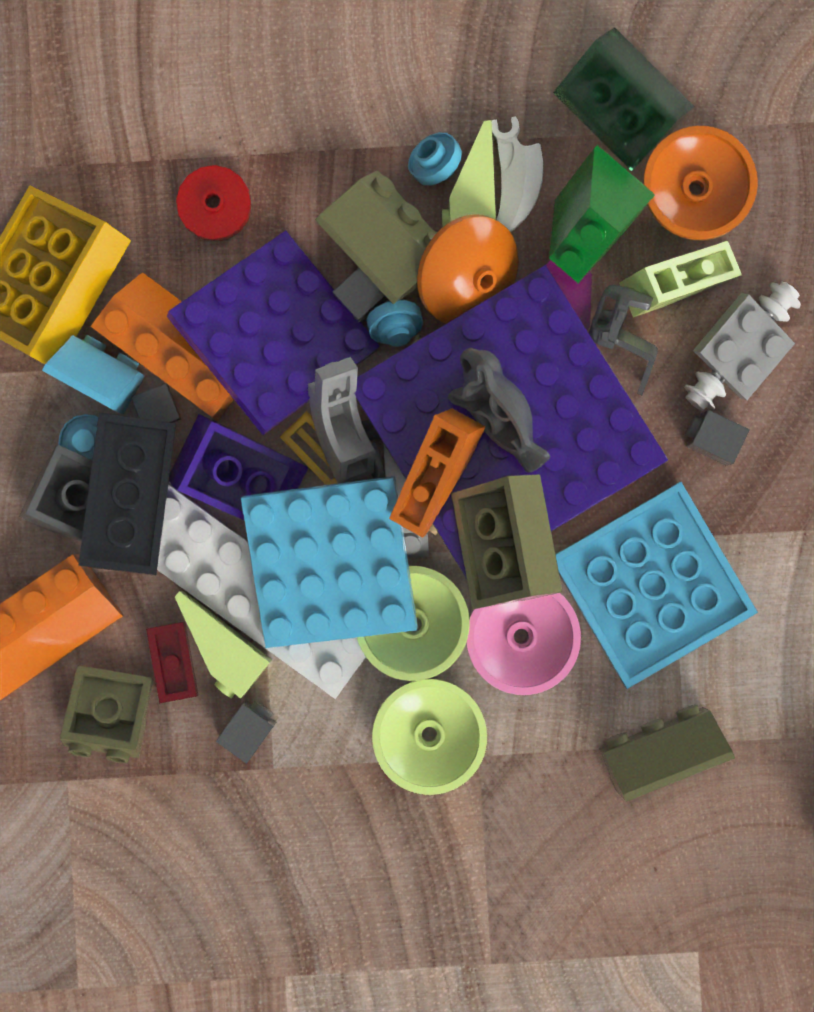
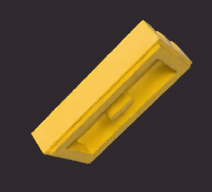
M306 411L280 438L325 485L338 484L335 478L331 480L291 439L297 433L328 465L322 448L302 428L307 422L315 430L313 418Z

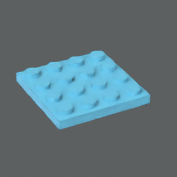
M395 476L254 494L241 498L265 648L417 630L418 624L403 526L389 519L398 499Z
M678 482L555 554L561 579L626 689L758 613L682 482Z

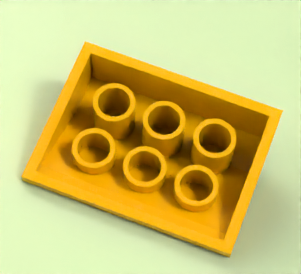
M29 185L0 236V340L46 364L72 335L75 337L78 335L131 240L105 221Z

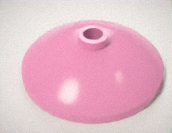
M557 593L525 601L474 609L470 615V628L466 645L473 666L489 684L506 693L532 695L554 687L569 674L579 654L581 630L574 609L563 595ZM518 629H524L527 632V639L522 643H517L514 639V633Z

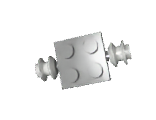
M772 282L769 286L773 293L769 297L763 295L759 297L761 307L749 294L741 293L693 351L712 369V372H696L697 384L695 386L687 384L684 386L688 392L685 398L700 411H704L705 408L714 410L715 406L712 402L714 397L726 396L722 383H725L739 398L748 400L795 343L775 323V320L789 321L790 317L787 310L790 307L798 309L801 306L797 299L800 295L791 285L786 282H781L780 285Z

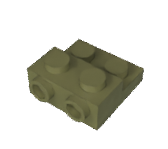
M77 665L60 735L63 746L69 747L68 752L70 754L81 757H90L92 751L107 753L106 759L117 763H128L129 757L139 758L147 723L146 713L153 686L152 677Z

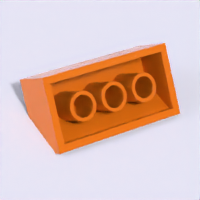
M142 272L111 298L90 327L213 419L219 421L234 399L167 318L168 311L182 301Z
M72 554L0 604V701L124 616L92 568L78 566L80 554Z

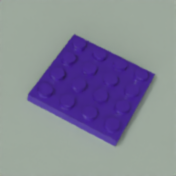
M286 230L176 305L167 314V318L262 435L309 402L308 384L315 382V369L349 357L352 358L357 366L380 347L370 337L369 332L362 323H358L343 303L336 299L333 295L334 289Z

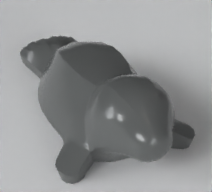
M474 348L464 350L460 355L464 384L463 387L454 389L449 393V401L468 410L477 422L486 426L484 429L485 433L498 446L513 454L526 472L530 473L537 470L550 459V454L534 443L532 414L525 396L514 383L503 375L500 361L492 352Z

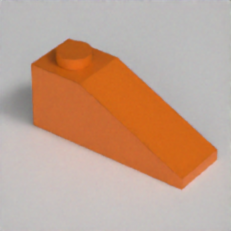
M453 408L434 415L389 519L423 538L469 464L486 426Z

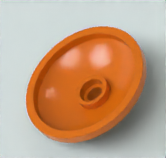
M690 126L673 132L657 145L645 166L643 184L655 194L647 206L661 226L671 233L686 239L708 240L730 232L744 220L755 201L758 178L750 153L737 138L715 127ZM692 183L698 184L701 187V194L695 195L691 193L689 185Z
M473 214L451 221L435 234L422 255L417 275L420 299L426 310L433 317L447 324L515 283L519 259L517 245L510 231L502 223L491 217Z

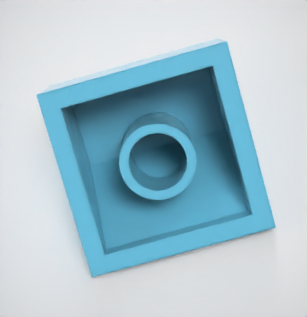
M72 335L45 364L42 371L124 415L132 401L131 397L136 394L145 378V375L136 370L139 363L119 353L116 359L104 353L106 345L89 335H86L84 340Z

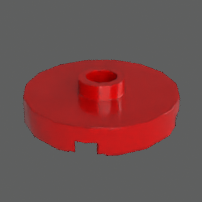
M217 165L200 167L190 173L180 185L176 199L178 215L187 230L199 239L211 241L228 240L240 233L249 221L252 206L250 191L243 179L231 169ZM214 196L220 198V203L217 207L210 208L207 206L209 198Z

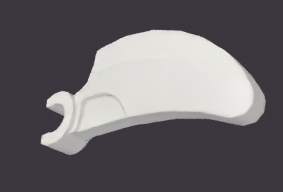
M511 117L512 129L507 133H502L498 130L497 119L492 120V134L498 143L501 165V201L497 221L502 223L510 232L515 230L534 208L543 182L541 145L539 143L529 146L520 144L517 139L520 127L516 117Z

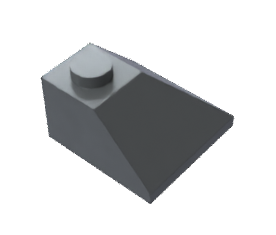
M57 444L34 482L19 517L51 532L82 541L92 460Z

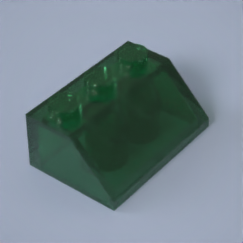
M616 28L611 29L594 41L553 92L631 171L695 107Z

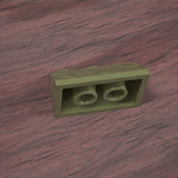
M377 170L359 179L319 214L315 220L380 291L395 304L418 289L417 275L420 260L427 245L437 232L422 219L418 209L408 203L396 191L393 182Z
M540 475L506 476L451 493L473 610L540 598L562 592Z
M697 704L678 710L676 712L677 718L665 723L662 718L655 719L641 726L642 732L629 737L627 732L606 739L607 746L599 748L617 793L627 802L735 759L731 747L710 710L704 707L699 709Z

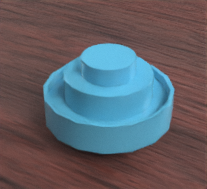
M438 132L429 135L420 141L409 157L408 169L410 174L422 185L431 186L449 179L461 161V147L454 137L448 133Z
M399 300L395 304L387 301L372 310L366 320L370 337L373 340L394 347L407 344L423 326L420 307L414 302Z
M83 414L73 417L62 428L58 444L92 460L98 416Z

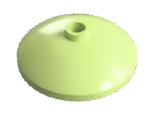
M409 566L416 617L421 620V628L416 632L407 631L357 637V640L365 657L382 673L400 680L419 681L441 674L459 658L467 643L470 617L463 595L451 580L430 568Z
M438 679L412 681L392 692L378 710L372 731L373 749L381 769L400 787L417 794H442L454 790L467 782L479 768L487 746L486 723L474 699L457 685ZM432 727L436 730L437 735L433 740L423 738L422 732L425 728Z

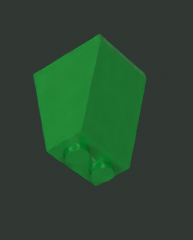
M597 145L555 199L549 259L579 283L614 246L655 194Z

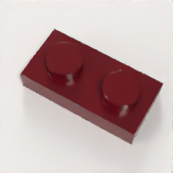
M186 622L147 628L159 704L199 696Z

